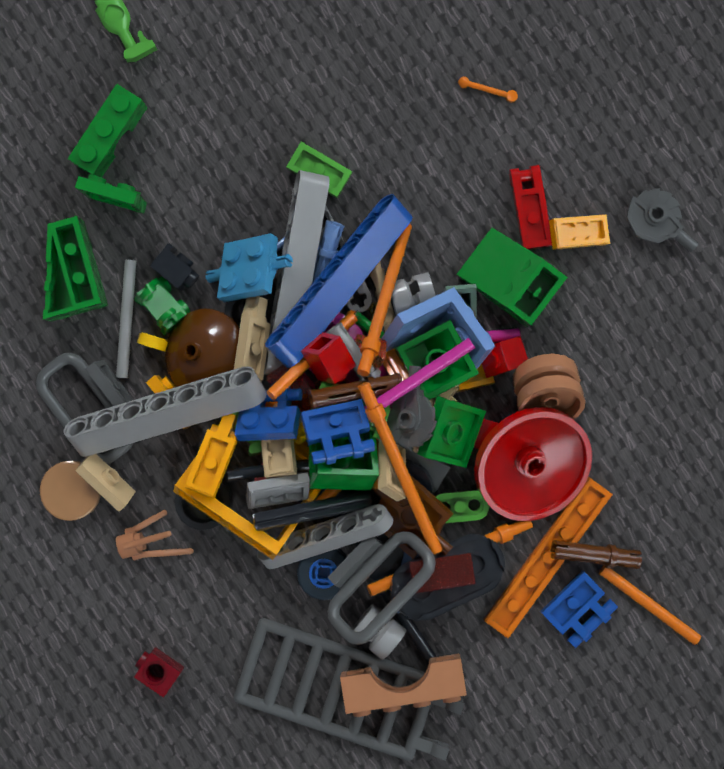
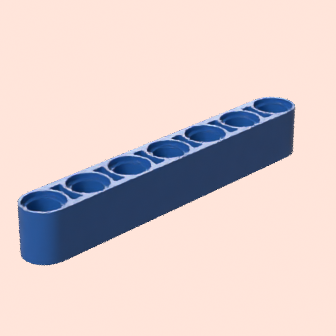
M394 194L387 195L376 204L267 339L265 347L286 368L295 366L304 357L301 350L325 331L412 221V215Z

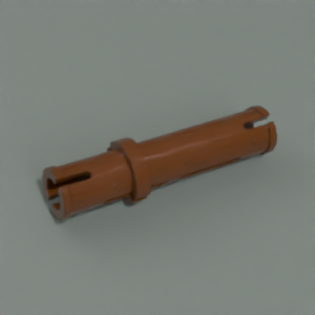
M400 373L377 378L371 375L365 377L362 381L315 390L311 389L308 390L309 403L312 409L363 399L358 386L365 382L370 383L377 398V396L389 391L403 380Z
M553 540L550 552H555V554H551L552 559L596 563L612 569L614 566L639 569L642 564V557H637L642 555L640 550L621 549L612 544L596 546Z

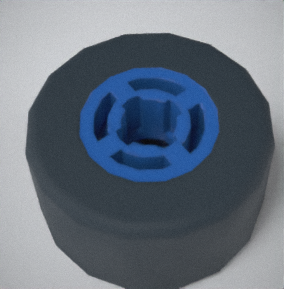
M338 548L300 560L297 576L302 590L315 599H332L340 589L328 579V576L347 558L346 554Z

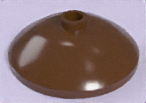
M197 309L189 312L173 327L167 340L165 361L170 378L177 387L234 370L240 328L230 316L214 309ZM195 347L196 352H195V354H194V356H193V355H192V351H193V348Z

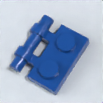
M289 386L276 400H272L266 395L265 400L258 406L239 411L234 434L238 441L297 439L301 411L298 406H291V402L302 400V389H291ZM266 402H278L277 407H265Z
M362 399L301 412V420L308 445L321 443L322 450L311 452L314 465L324 462L326 465L334 464L337 459L351 456L354 459L364 457V453L375 451L373 439L361 441L359 435L370 430ZM348 437L350 444L333 447L332 440Z
M582 570L540 612L562 635L570 627L576 631L567 639L576 649L583 641L587 642L592 637L591 633L602 622L606 624L612 618L610 615L618 606L609 599L601 607L597 601L605 592ZM591 608L594 614L581 625L578 619Z

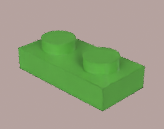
M303 142L299 144L286 166L287 170L296 175L299 170L329 176L328 194L337 199L352 175L351 170Z

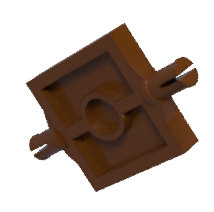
M411 476L443 549L441 553L446 556L454 546L449 544L439 534L442 531L443 525L454 513ZM372 487L371 490L381 498L378 504L384 505L393 517L392 526L384 534L390 538L395 533L402 531L412 532L427 545L407 498L395 501L380 490L373 489ZM408 544L398 546L412 559L418 555Z

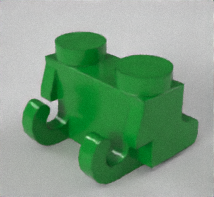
M159 277L147 283L142 290L137 292L134 300L149 311L157 321V325L162 328L161 332L165 336L190 312V309L183 300L179 299L176 301L169 293L171 286L165 278Z

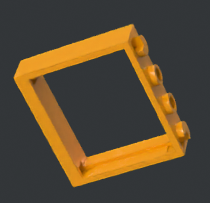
M294 441L296 460L309 459V447H307L308 443L306 441L302 444H297ZM194 458L175 484L173 492L273 560L298 523L285 526L275 540L264 531H256L252 523L216 498L214 499L185 488L186 480L195 461ZM310 489L308 499L303 500L301 504L314 501L321 489Z

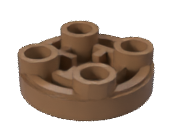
M60 462L51 467L41 481V501L46 510L58 519L67 521L81 519L93 512L99 503L101 495L75 471L82 462Z

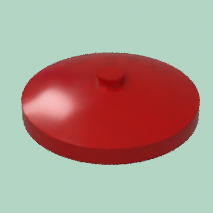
M534 407L518 411L499 422L483 440L478 450L474 467L477 488L487 504L495 512L506 518L517 521H533L548 517L573 501L585 485L592 464L591 444L583 428L572 417L560 410L548 407Z

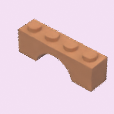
M459 653L430 658L424 675L415 683L403 687L384 683L375 675L371 667L341 672L340 676L346 714L353 713L354 717L367 716L371 714V710L382 708L383 712H394L400 710L402 705L413 704L415 708L431 705V701L443 699L444 703L460 701L461 696L467 695Z

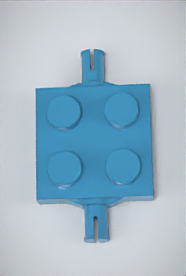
M271 233L224 243L221 267L215 270H208L206 272L208 275H205L209 283L219 281L217 298L223 302L271 294L276 271L293 265L290 263L293 262L291 255L277 256L278 238Z

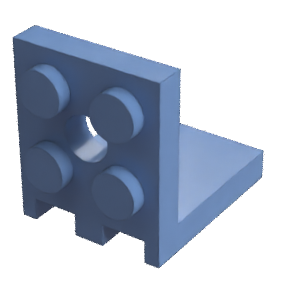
M454 287L397 314L380 339V347L386 353L451 320L461 341L463 342L469 338L475 346V349L468 354L476 369L495 348V345L489 333L483 329L474 316L472 309L466 305Z

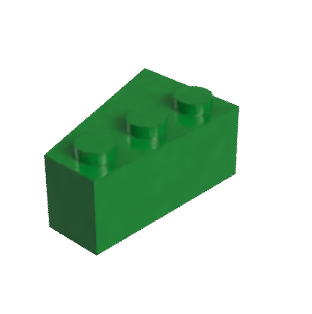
M78 216L49 223L47 227V276L44 285L46 295L43 320L53 322L108 306L85 221Z

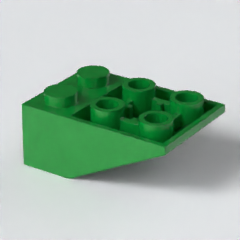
M494 228L490 229L456 274L466 283L476 284L478 292L526 328L534 323L568 278L543 258Z

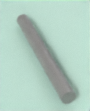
M125 260L117 378H128L137 264L135 260Z

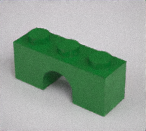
M116 84L71 152L68 160L88 174L103 177L116 157L114 150L118 141L128 130L132 132L147 110L143 100L119 84Z

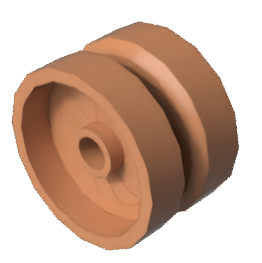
M559 354L538 355L520 364L513 373V386L517 396L518 411L534 407H548L560 410L575 419L584 410L585 397L580 385L578 367L574 360L567 356Z

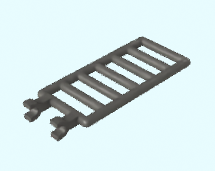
M267 618L259 619L233 696L236 703L406 761L414 758L416 750L446 761L449 744L421 736L431 705L417 708L405 747L388 742L397 711L384 713L377 737L359 732L364 716L354 717L352 714L348 728L331 722L342 691L341 672L348 671L351 660L368 665V668L371 667L376 676H378L379 670L397 675L393 685L396 687L406 686L408 679L418 681L424 675V671L388 659L381 660L376 655ZM268 631L283 636L284 639L264 699L247 694ZM298 641L312 646L291 709L276 704L275 701L294 643ZM324 650L339 655L340 659L321 716L317 718L303 713ZM461 698L460 701L444 703L443 699L431 701V704L461 715L464 699Z

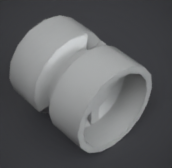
M428 272L412 276L409 282L404 279L396 280L391 297L395 315L436 296Z
M375 603L371 604L354 624L352 630L360 632L365 629L382 609ZM390 620L369 640V650L381 660H384L401 641L406 633V629L396 620Z

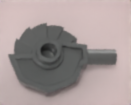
M660 188L650 191L645 190L637 198L635 196L632 197L626 218L636 237L657 244L668 238L670 240L675 239L689 252H692L699 244L682 230L684 227L679 222L682 219L679 208L680 204L672 197L671 193L660 191Z
M409 366L408 377L419 371L421 367ZM419 385L393 403L387 419L396 444L409 451H413V447L423 446V443L433 436L431 433L437 423L435 421V407H432L429 399L424 396V390H420Z

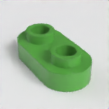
M478 490L446 492L435 496L440 502L449 503V510L454 513L446 523L480 520L487 515L490 508ZM473 499L479 502V507L476 510H470L468 507L469 502Z

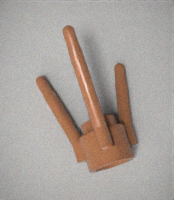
M166 510L151 516L133 527L126 528L125 534L116 537L117 549L122 559L132 557L133 560L147 557L192 554L194 550L192 548L142 551L146 549V544L172 535L170 531L144 537L141 532L137 533L166 516Z

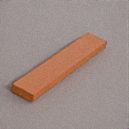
M588 477L582 490L562 510L483 620L502 635L509 638L565 561L563 559L551 558V554H555V552H550L553 540L578 543L613 494Z

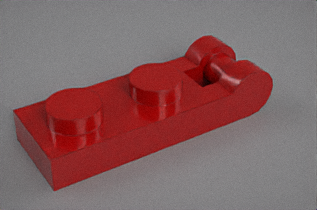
M529 166V169L519 171V168L509 169L521 245L528 250L552 246L540 166ZM531 181L533 188L523 189L522 182Z

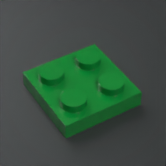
M89 174L88 179L78 176L75 188L87 198L144 214L147 202L140 196V192L135 191V187L124 183H118L117 187L107 183L106 179Z
M437 396L434 404L435 421L437 423L431 433L433 436L424 442L423 446L419 447L417 454L428 459L466 468L486 411Z

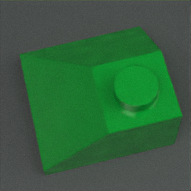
M451 320L397 347L395 351L409 374V366H420L422 369L462 341ZM467 353L420 384V390H424V396L430 400L478 375L479 372Z

